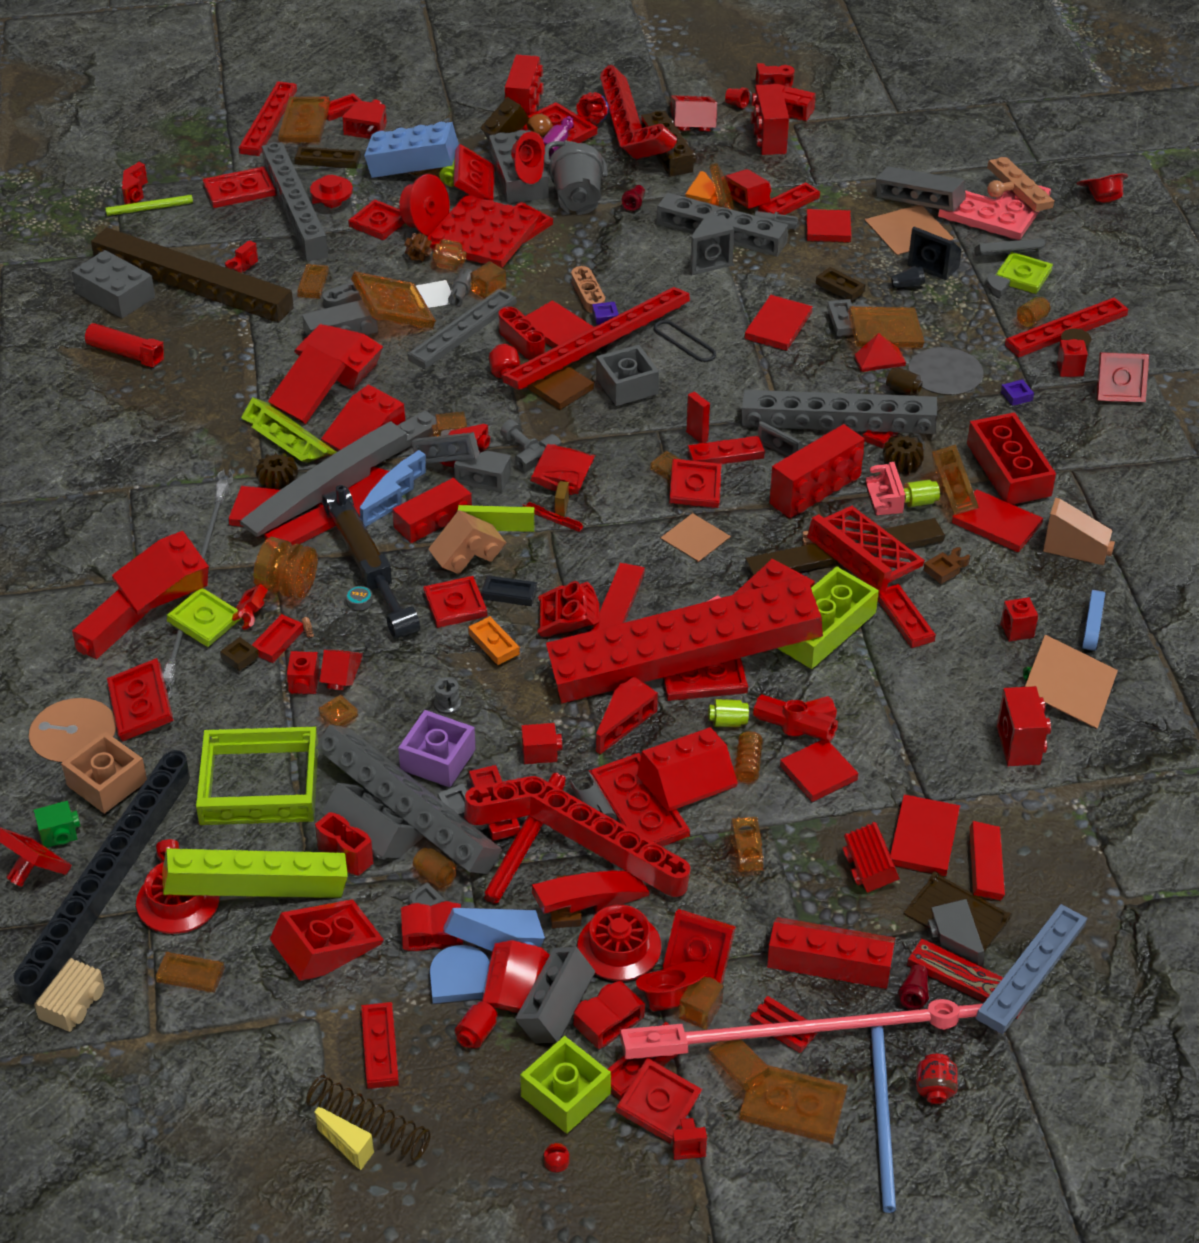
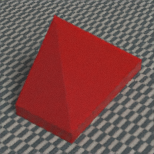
M880 333L854 355V359L861 372L906 366V361L899 348Z

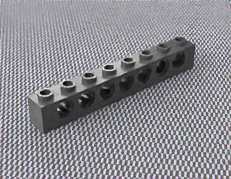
M272 142L268 145H263L264 167L275 187L276 195L306 261L328 257L326 234L283 143Z
M744 390L742 427H758L759 422L762 421L774 428L834 430L845 424L853 431L872 430V432L891 431L896 433L936 434L937 397Z
M329 724L316 749L468 872L489 873L502 851L499 846L350 728Z

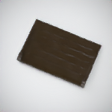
M935 871L903 913V915L929 929L928 920L932 919V907L967 899L984 952L1012 916L1010 912H1005L986 900L973 895V893L940 876Z

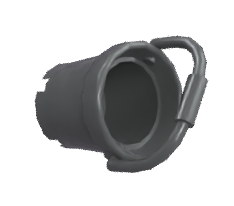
M567 140L549 142L545 146L544 163L548 164V171L552 182L555 184L560 207L570 213L569 210L576 211V215L590 213L597 208L599 199L601 200V179L608 176L604 158L594 147L584 143ZM556 146L561 147L549 159V149Z

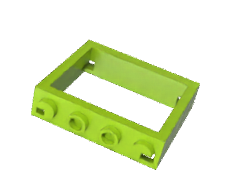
M316 727L204 730L196 803L199 825L314 822L318 763ZM308 752L305 795L211 798L215 755Z

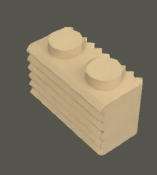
M70 958L34 1005L38 1019L71 1032L76 1023L80 1024L84 1020L90 1004H93V1001H97L103 994L104 983L101 971L98 968L95 969L93 966L90 967L87 964L85 965Z

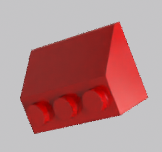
M711 727L643 750L641 753L637 776L668 812L737 787L738 782L727 744Z

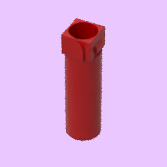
M96 323L90 324L86 330L85 343L87 345L141 361V364L152 368L164 360L162 341L152 338L147 340Z

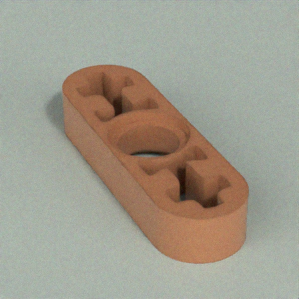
M578 266L572 269L571 282L586 311L593 313L592 304L605 303V296L588 267Z

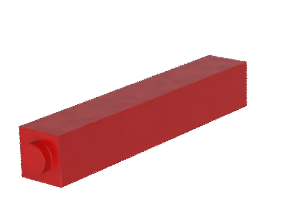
M118 589L72 630L76 649L81 654H87L97 660L150 610L137 615L123 593Z

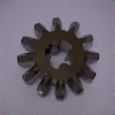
M898 434L896 438L889 437L888 442L883 447L884 465L894 462L898 473L905 471L909 474L911 470L917 471L924 461L923 443L918 442L916 437L909 438L908 435L902 437Z
M275 452L272 456L266 454L265 459H259L255 470L256 478H258L262 488L280 490L298 478V467L293 457H287L286 453L278 455Z

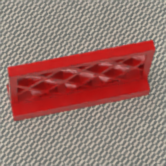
M853 506L825 518L818 514L811 519L807 538L862 581L879 590V593L887 589L889 582L922 567L925 560ZM852 516L857 521L846 520L845 518ZM845 527L858 529V532L847 531ZM863 530L872 531L876 535L863 533ZM863 541L876 543V546L863 544ZM881 544L890 545L894 549L881 547ZM882 555L895 557V560L882 558ZM899 558L909 559L911 562L900 561Z

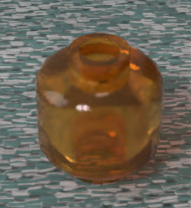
M442 239L439 244H435L432 260L436 262L437 267L457 270L460 264H464L466 251H462L461 243Z

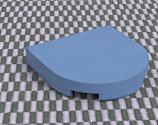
M455 945L439 952L430 966L433 1004L482 999L490 964L488 957L481 950L468 945Z

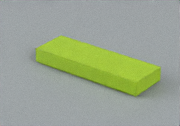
M458 506V511L460 510L492 524L497 531L534 532V507Z

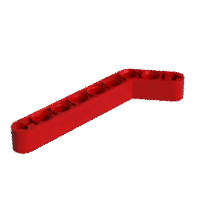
M613 65L607 66L602 71L600 79L619 145L634 159L670 151L675 146L677 137L662 124L642 128L627 78Z
M529 776L470 788L465 794L464 818L472 825H484L530 815L669 896H682L688 889L690 865L686 860L542 778Z

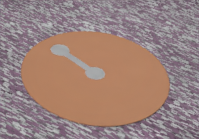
M87 698L63 700L47 707L34 719L29 730L30 744L42 757L52 761L64 762L104 731L113 737L116 731L115 716L106 705L96 700Z

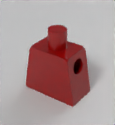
M372 100V102L357 101L342 117L344 135L370 139L372 134L384 131L387 124L386 106L379 100Z

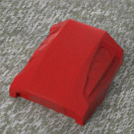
M547 444L530 481L552 491H557L560 481L569 482V495L578 494L596 455H589L555 444Z
M573 581L566 586H558L538 596L540 601V628L538 629V634L541 637L570 632L599 622V601L594 588L588 581L582 584Z
M514 940L495 943L485 980L482 1002H486L495 1008L519 1013L550 954L542 947Z

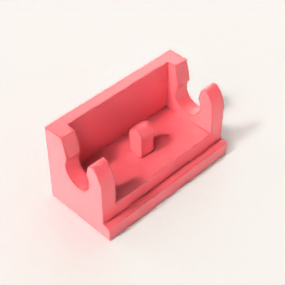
M889 462V464L872 466L870 472H880V475L867 477L865 483L876 516L903 513L905 492L895 463Z

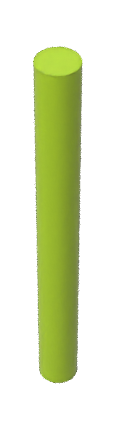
M192 195L106 207L107 216L192 204L193 199Z

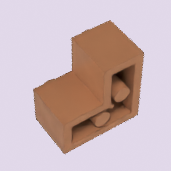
M459 510L429 547V551L442 568L460 574L474 555L492 562L507 542L492 524Z

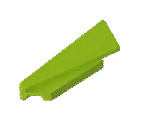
M252 397L241 417L243 420L253 423L252 428L303 462L307 463L337 453L275 407L262 400Z

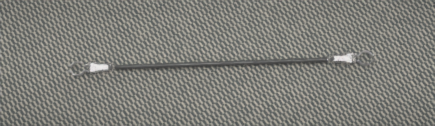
M224 468L223 471L218 473V482L215 485L214 495L215 506L200 554L203 559H205L219 507L225 501L226 495L229 494V484L233 482L231 469L229 470L230 478L226 479V481L220 479L225 476ZM178 629L171 657L162 671L166 688L169 690L168 698L172 696L171 688L175 682V659L183 635V631Z

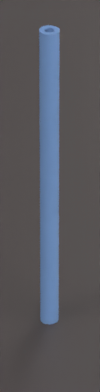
M883 1026L871 1027L882 1206L884 1212L892 1213L896 1211L884 1031Z

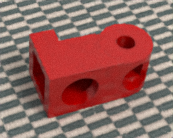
M757 63L756 85L781 84L786 87H792L795 69L789 65L777 67L765 66V63Z

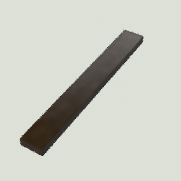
M936 518L884 529L909 549L943 542L945 534ZM872 531L866 532V534L876 535ZM863 541V544L876 546V543ZM815 543L745 558V565L751 577L771 559L797 572L839 564L837 560ZM881 544V547L894 549L890 545Z

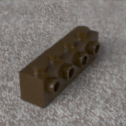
M665 110L641 115L642 128L662 124L677 137V142L670 151L656 154L669 177L692 173L694 163H696L695 152L691 151L687 140L683 139L680 130L675 127L672 118H669Z

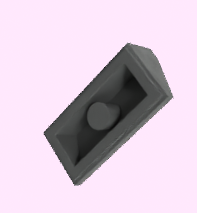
M762 421L759 422L758 436L763 445L787 457L804 448L800 440Z

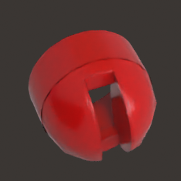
M172 839L158 842L156 844L158 859L164 862L166 849H180L179 842Z
M561 1143L550 1144L544 1152L545 1167L551 1172L564 1171L570 1163L567 1147Z

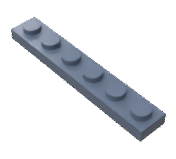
M1060 904L978 1010L976 1019L1004 1034L1084 928L1087 918Z

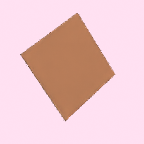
M692 513L660 537V539L699 562L731 536Z

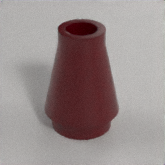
M636 185L622 195V205L626 210L635 211L641 207L645 194L644 187Z
M913 965L899 989L900 1001L908 1009H921L929 1000L928 970L926 967Z

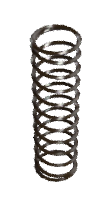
M320 1075L310 1086L306 1096L308 1107L315 1105L319 1101L317 1108H320L324 1097L330 1091L328 1099L322 1107L323 1109L330 1102L333 1087L337 1085L341 1087V1091L335 1096L328 1109L331 1112L334 1103L340 1096L338 1105L333 1112L334 1115L342 1103L344 1092H351V1097L345 1102L338 1115L341 1118L345 1107L350 1102V1106L342 1118L344 1120L352 1109L354 1098L356 1096L361 1097L362 1102L355 1108L349 1119L351 1123L354 1115L360 1108V1112L353 1125L358 1123L363 1112L364 1103L370 1102L372 1108L365 1114L359 1126L362 1129L366 1118L371 1113L368 1123L363 1129L365 1131L372 1121L374 1109L377 1107L382 1108V1114L376 1119L369 1132L372 1135L376 1124L381 1119L372 1139L379 1133L385 1114L390 1112L393 1115V1119L386 1125L381 1134V1145L385 1144L391 1136L395 1120L398 1118L403 1119V1125L397 1130L391 1141V1150L398 1147L403 1138L406 1125L411 1123L414 1128L402 1145L401 1155H406L412 1146L410 1153L412 1162L418 1160L428 1147L431 1137L429 1129H426L424 1126L416 1128L415 1122H405L403 1115L395 1117L394 1111H385L382 1104L374 1106L372 1099L364 1100L361 1093L353 1094L351 1088L343 1089L340 1082L333 1084L330 1077ZM328 1080L331 1086L325 1091ZM324 1081V1086L318 1098L310 1104L314 1091ZM391 1125V1128H390V1130H389L388 1135L386 1136V1138H385L384 1141L382 1142L383 1137H384V1135H385L387 1129H388L389 1126ZM422 1129L423 1131L418 1135L414 1142L416 1131ZM402 1130V1132H401V1134H400V1137H399L397 1143H396L395 1146L393 1147V1144H394L395 1139L397 1138L398 1134H399L400 1131ZM424 1134L421 1148L416 1157L413 1158L415 1147ZM412 1136L410 1144L404 1152L405 1146Z

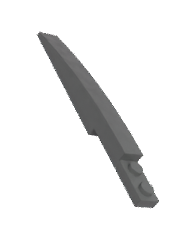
M425 410L399 425H395L391 421L346 446L291 482L240 520V524L256 537L266 533L321 503L322 494L335 491L338 485H344L348 488L370 475L371 467L412 446V440L426 438L441 430L442 421Z

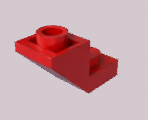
M141 162L123 171L122 191L125 205L137 203L144 198L142 186L148 183L145 164Z

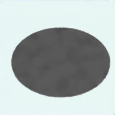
M930 348L916 354L909 363V371L921 376V381H923L922 387L940 394H960L970 391L980 384L984 374L983 368L976 358L954 348Z

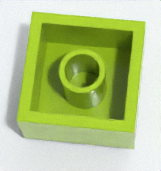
M566 1036L562 1037L520 1074L521 1097L566 1134L611 1094V1072Z

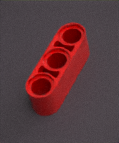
M514 307L500 309L499 333L528 360H532L545 353V334Z

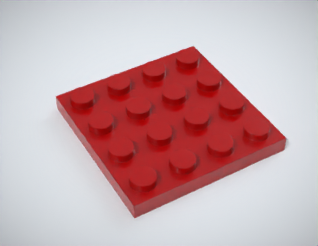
M465 195L427 238L432 241L430 248L434 252L503 268L529 237L536 225L542 221V213Z

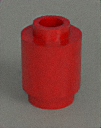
M482 1001L472 1005L455 1028L458 1042L466 1048H479L496 1025V1018L498 1016L496 1010L490 1004Z

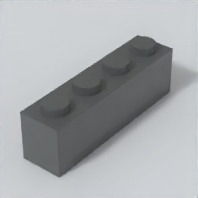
M890 166L876 178L878 198L948 211H955L966 199L965 180Z

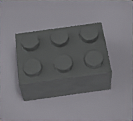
M106 250L72 270L75 292L120 318L126 317L155 298L152 275Z

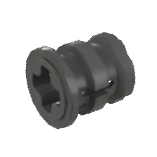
M450 677L439 679L434 685V707L443 714L455 713L461 707L459 684L457 680Z

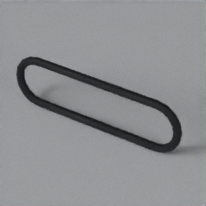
M661 320L655 323L654 330L659 335L697 360L707 362L716 357V351L674 322ZM663 323L672 325L710 350L713 356L709 358L697 356L658 330L657 326Z

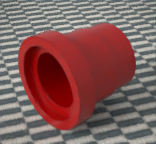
M729 88L726 91L725 101L727 104L737 105L738 108L744 109L749 103L750 93L747 88Z

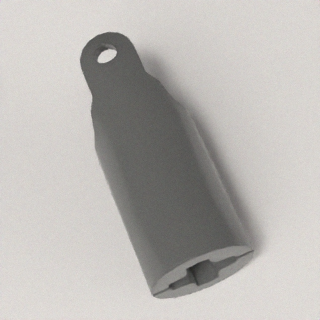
M590 772L587 773L593 785L588 789L579 790L573 781L570 780L571 788L577 799L617 820L616 814Z

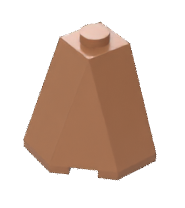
M1055 498L1049 518L1043 552L1104 565L1106 555L1112 556L1115 542L1110 541L1111 529L1065 501Z

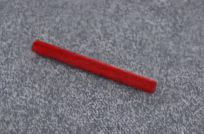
M553 773L548 782L562 790L565 786L566 778L564 775ZM530 815L527 817L484 892V899L487 902L496 904L500 901L543 825L542 822Z

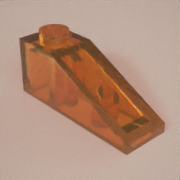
M956 444L932 451L934 469L954 515L979 508Z

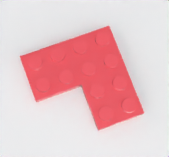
M1039 186L1050 196V188ZM1012 190L1005 191L996 199L965 191L966 199L955 211L939 209L938 217L962 223L969 227L986 230L989 233L1000 234L1010 239L1021 240L1039 211L1035 212Z

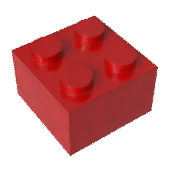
M1037 686L1003 688L996 726L1007 766L1041 765L1042 755L1047 752L1046 736L1051 733V722L1049 718L1045 717L1044 698L1039 697Z

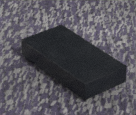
M487 575L481 596L483 600L532 606L537 592V582Z

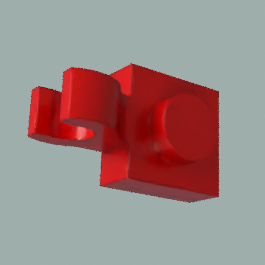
M249 240L236 249L235 257L226 261L225 267L242 273L257 263L256 243Z
M261 583L243 594L236 607L238 611L232 616L233 621L241 617L243 618V630L254 625L255 618L253 613L257 612L264 605L263 598L268 590Z

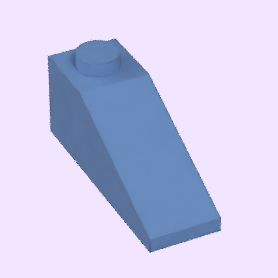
M452 908L443 927L445 933L491 951L495 943L514 940L541 947L545 939L536 910Z

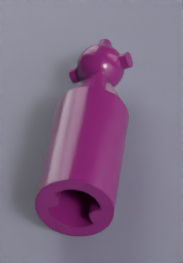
M567 116V118L561 121V125H555L543 138L545 146L549 142L567 140L568 130L573 127L572 117ZM559 146L549 149V159L560 148Z

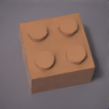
M105 731L61 763L67 786L104 814L147 780L143 758Z

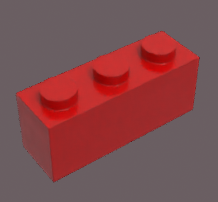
M452 478L393 508L394 528L410 543H413L448 525L458 512L459 505L472 506L471 492L455 478Z

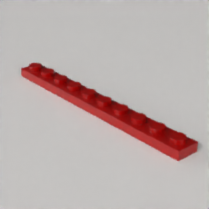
M672 287L502 374L503 383L518 390L524 389L529 384L545 378L546 375L561 370L564 366L580 360L581 357L596 352L602 346L613 343L616 339L630 334L633 330L646 326L656 318L663 317L666 313L680 308L683 304L690 301V295L686 291Z

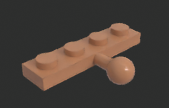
M999 157L998 159L988 161L987 168L1001 180H994L988 184L987 192L991 197L997 198L1005 191L1012 190L1035 212L1053 208L1054 200L1023 173L1021 169L1013 164L1010 159Z

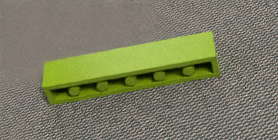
M166 849L162 870L163 895L342 898L348 877L345 853Z

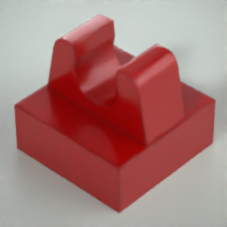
M693 1118L680 1119L681 1129L673 1130L672 1150L674 1160L706 1157L707 1135L705 1127L695 1128Z

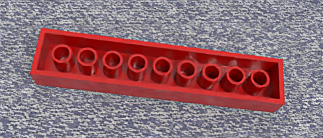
M804 576L547 642L546 646L562 704L616 690L620 684L627 682L634 676L644 683L823 637V629L819 608L808 578Z

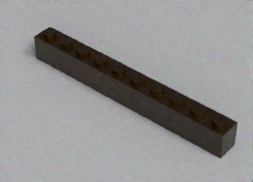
M108 227L91 240L94 257L106 250L152 275L153 280L277 323L294 309L292 290Z

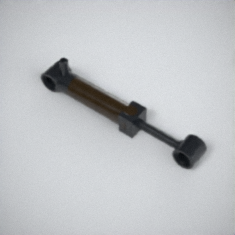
M338 485L335 491L322 494L324 510L328 518L333 519L359 567L362 582L370 590L379 588L392 612L386 615L391 636L397 639L419 632L420 622L415 609L412 606L405 609L401 608L389 587V584H392L391 565L385 554L381 555L354 507L349 489L344 485Z

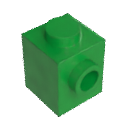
M68 801L34 809L43 846L49 848L78 840L75 828L81 827L77 810L71 812Z

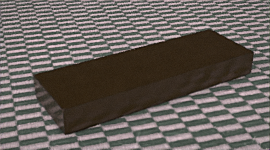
M299 147L294 159L295 165L357 169L361 159V151Z

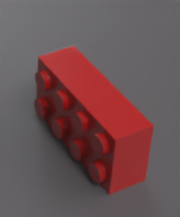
M1015 412L970 421L967 445L1003 501L1017 504L1052 496L1056 473Z
M843 424L773 465L769 504L788 518H792L804 512L815 503L822 501L833 492L839 491L848 483L857 480L862 473L865 438Z

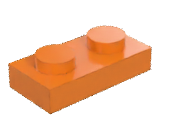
M491 616L468 627V634L497 665L520 655V647Z

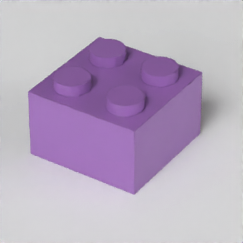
M424 710L398 747L400 769L451 787L476 750L474 727Z

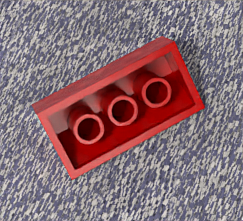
M777 917L774 921L769 944L767 968L887 989L895 937Z

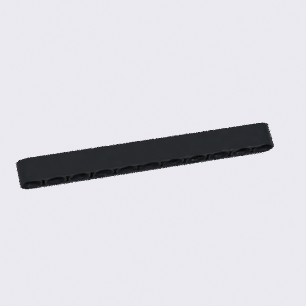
M172 750L162 756L16 969L14 982L19 998L23 1003L35 1004L63 966L73 956L189 782L190 773L187 757L184 752Z

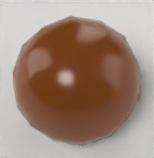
M543 114L533 115L527 123V129L539 134L542 139L553 127L550 118Z

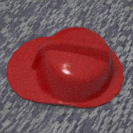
M535 132L522 134L511 149L516 173L527 184L538 182L542 177L544 168L545 144L542 137Z
M1124 173L1113 174L1097 179L1082 180L1076 184L1089 187L1097 201L1108 203L1123 197V180L1127 179L1128 175Z
M698 961L680 963L640 976L636 980V987L645 991L649 1007L652 1011L672 1009L686 1001L690 995L691 985L705 977L708 968L706 964Z

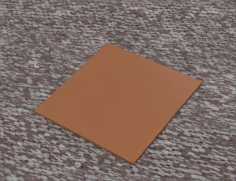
M921 205L865 219L869 226L896 255L909 252L911 232L914 226L945 239L954 240L941 224Z
M1044 635L1025 687L1037 686L1039 697H1043L1046 704L1097 729L1118 670Z

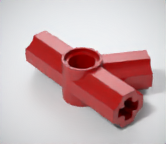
M761 694L753 707V715L757 719L782 726L783 732L790 736L806 734L830 742L838 728V720L835 719L837 709L835 708L834 701L829 696L808 702L801 700L784 702Z

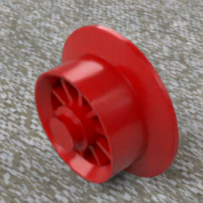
M425 174L420 176L414 184L407 185L401 193L399 207L403 221L409 227L416 228L421 234H425V236H429L450 212V202L446 187L435 175Z
M164 862L158 864L148 873L145 883L137 895L136 908L142 922L149 928L166 934L189 932L205 924L216 912L220 896L163 895L162 870Z
M612 905L598 911L582 929L578 938V949L595 970L594 974L596 976L611 981H629L648 973L657 964L661 955V939L655 927L641 911L627 905Z

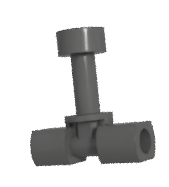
M513 419L506 421L500 430V434L507 440L514 439L524 447L523 452L515 456V466L524 473L537 465L538 459L542 456L547 444L561 446L560 439L554 434L541 441H538L536 438L529 440L520 432L521 426Z

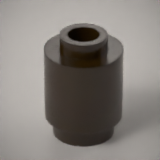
M892 368L888 373L886 386H889L891 390L898 393L914 396L920 393L923 381H921L919 374L902 368Z

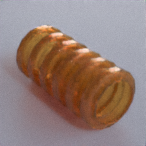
M746 731L740 734L738 738L734 773L737 780L744 783H752L759 778L763 738L756 732Z

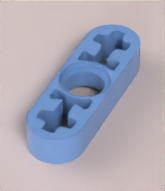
M1092 590L1082 649L1096 651L1105 592Z

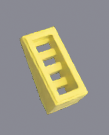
M318 1107L315 1110L317 1129L352 1164L361 1170L374 1153L371 1133Z

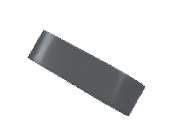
M349 282L327 290L323 294L324 307L330 308L362 300L364 298L363 286L358 282Z

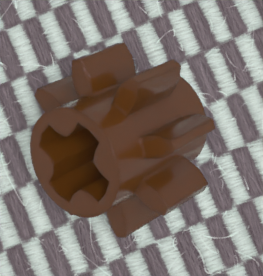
M413 233L411 239L407 238L404 244L407 247L405 254H408L412 260L424 261L425 256H430L432 249L430 245L432 241L428 240L425 234Z

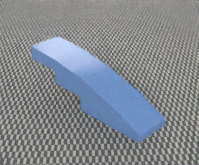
M418 450L401 461L370 491L360 506V518L365 527L390 513L393 508L401 505V496L414 489V480L426 473V455Z

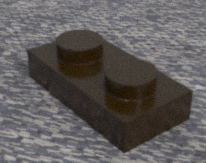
M832 267L827 268L816 276L817 285L846 300L850 299L851 302L865 292L866 284Z

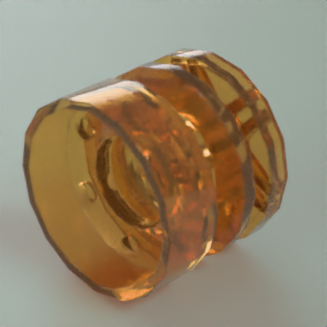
M275 537L266 539L260 548L254 566L255 586L261 583L268 592L277 593L280 591L283 596L302 600L310 591L315 579L318 564L316 550L297 543L291 545V542Z

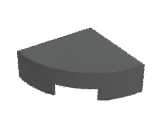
M989 273L987 286L994 295L1001 297L1009 287L1010 279Z

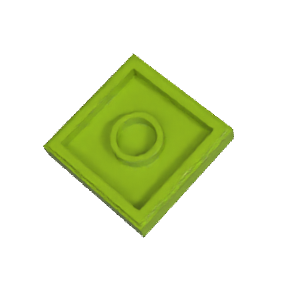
M1011 252L996 275L1010 279L1009 286L1037 294L1051 273L1053 264Z
M202 588L195 591L167 614V622L209 647L240 621L242 617L233 621L232 616L238 610Z

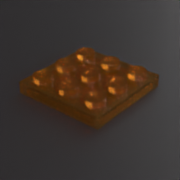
M354 271L351 280L374 319L380 321L384 319L397 324L405 323L418 328L427 327L433 329L436 320L414 283Z

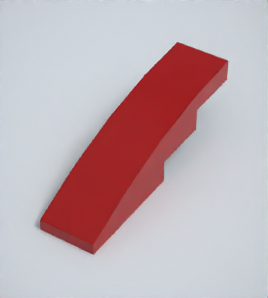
M614 870L559 877L532 885V894L543 914L565 907L572 913L592 906L598 912L608 906L622 905L647 897L650 893L641 879L627 871Z

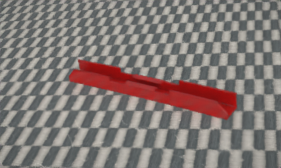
M528 502L526 505H523V507H534L535 515L578 532L583 528L581 522L547 511L545 508Z

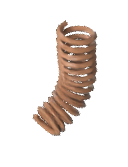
M304 617L302 623L305 632H307L306 636L313 637L311 622L308 617Z

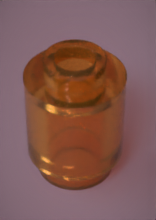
M1043 297L1033 298L1017 309L1018 321L1026 327L1033 326L1048 316L1051 309L1050 304Z
M423 848L415 855L413 867L416 869V872L438 888L451 884L455 879L456 864L436 850Z

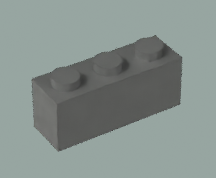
M368 298L302 314L306 337L319 324L359 332L365 335L378 332L377 314Z
M577 947L553 948L515 1018L534 1043H557L560 1040L575 1008L595 973V970Z

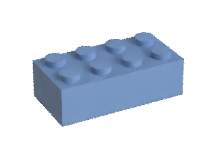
M438 122L428 126L418 125L408 129L398 128L388 132L378 131L372 134L364 156L373 178L452 166L455 158V149L459 143L453 123Z

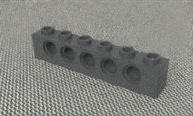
M667 193L657 206L658 225L693 234L703 219L724 215L734 228L735 246L778 257L787 244L788 225L672 193Z

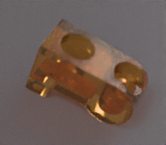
M758 817L732 819L730 837L734 846L738 872L763 871L762 841ZM742 826L752 827V830L738 831Z

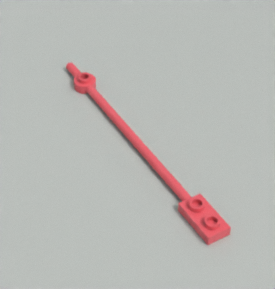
M938 999L932 1001L928 1005V1009L690 1032H685L682 1024L621 1029L620 1040L625 1059H642L644 1057L688 1053V1044L928 1021L938 1029H948L954 1027L958 1023L959 1018L976 1017L978 1010L983 1004L957 1006L952 1001Z

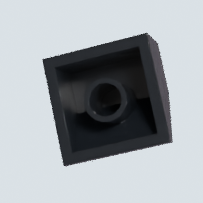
M914 226L911 232L908 265L911 267L914 265L916 267L921 266L924 272L947 280L960 266L962 249L953 241Z

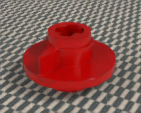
M326 175L317 179L310 187L312 203H323L328 208L339 207L343 201L351 197L353 193L352 183L348 179L337 175Z

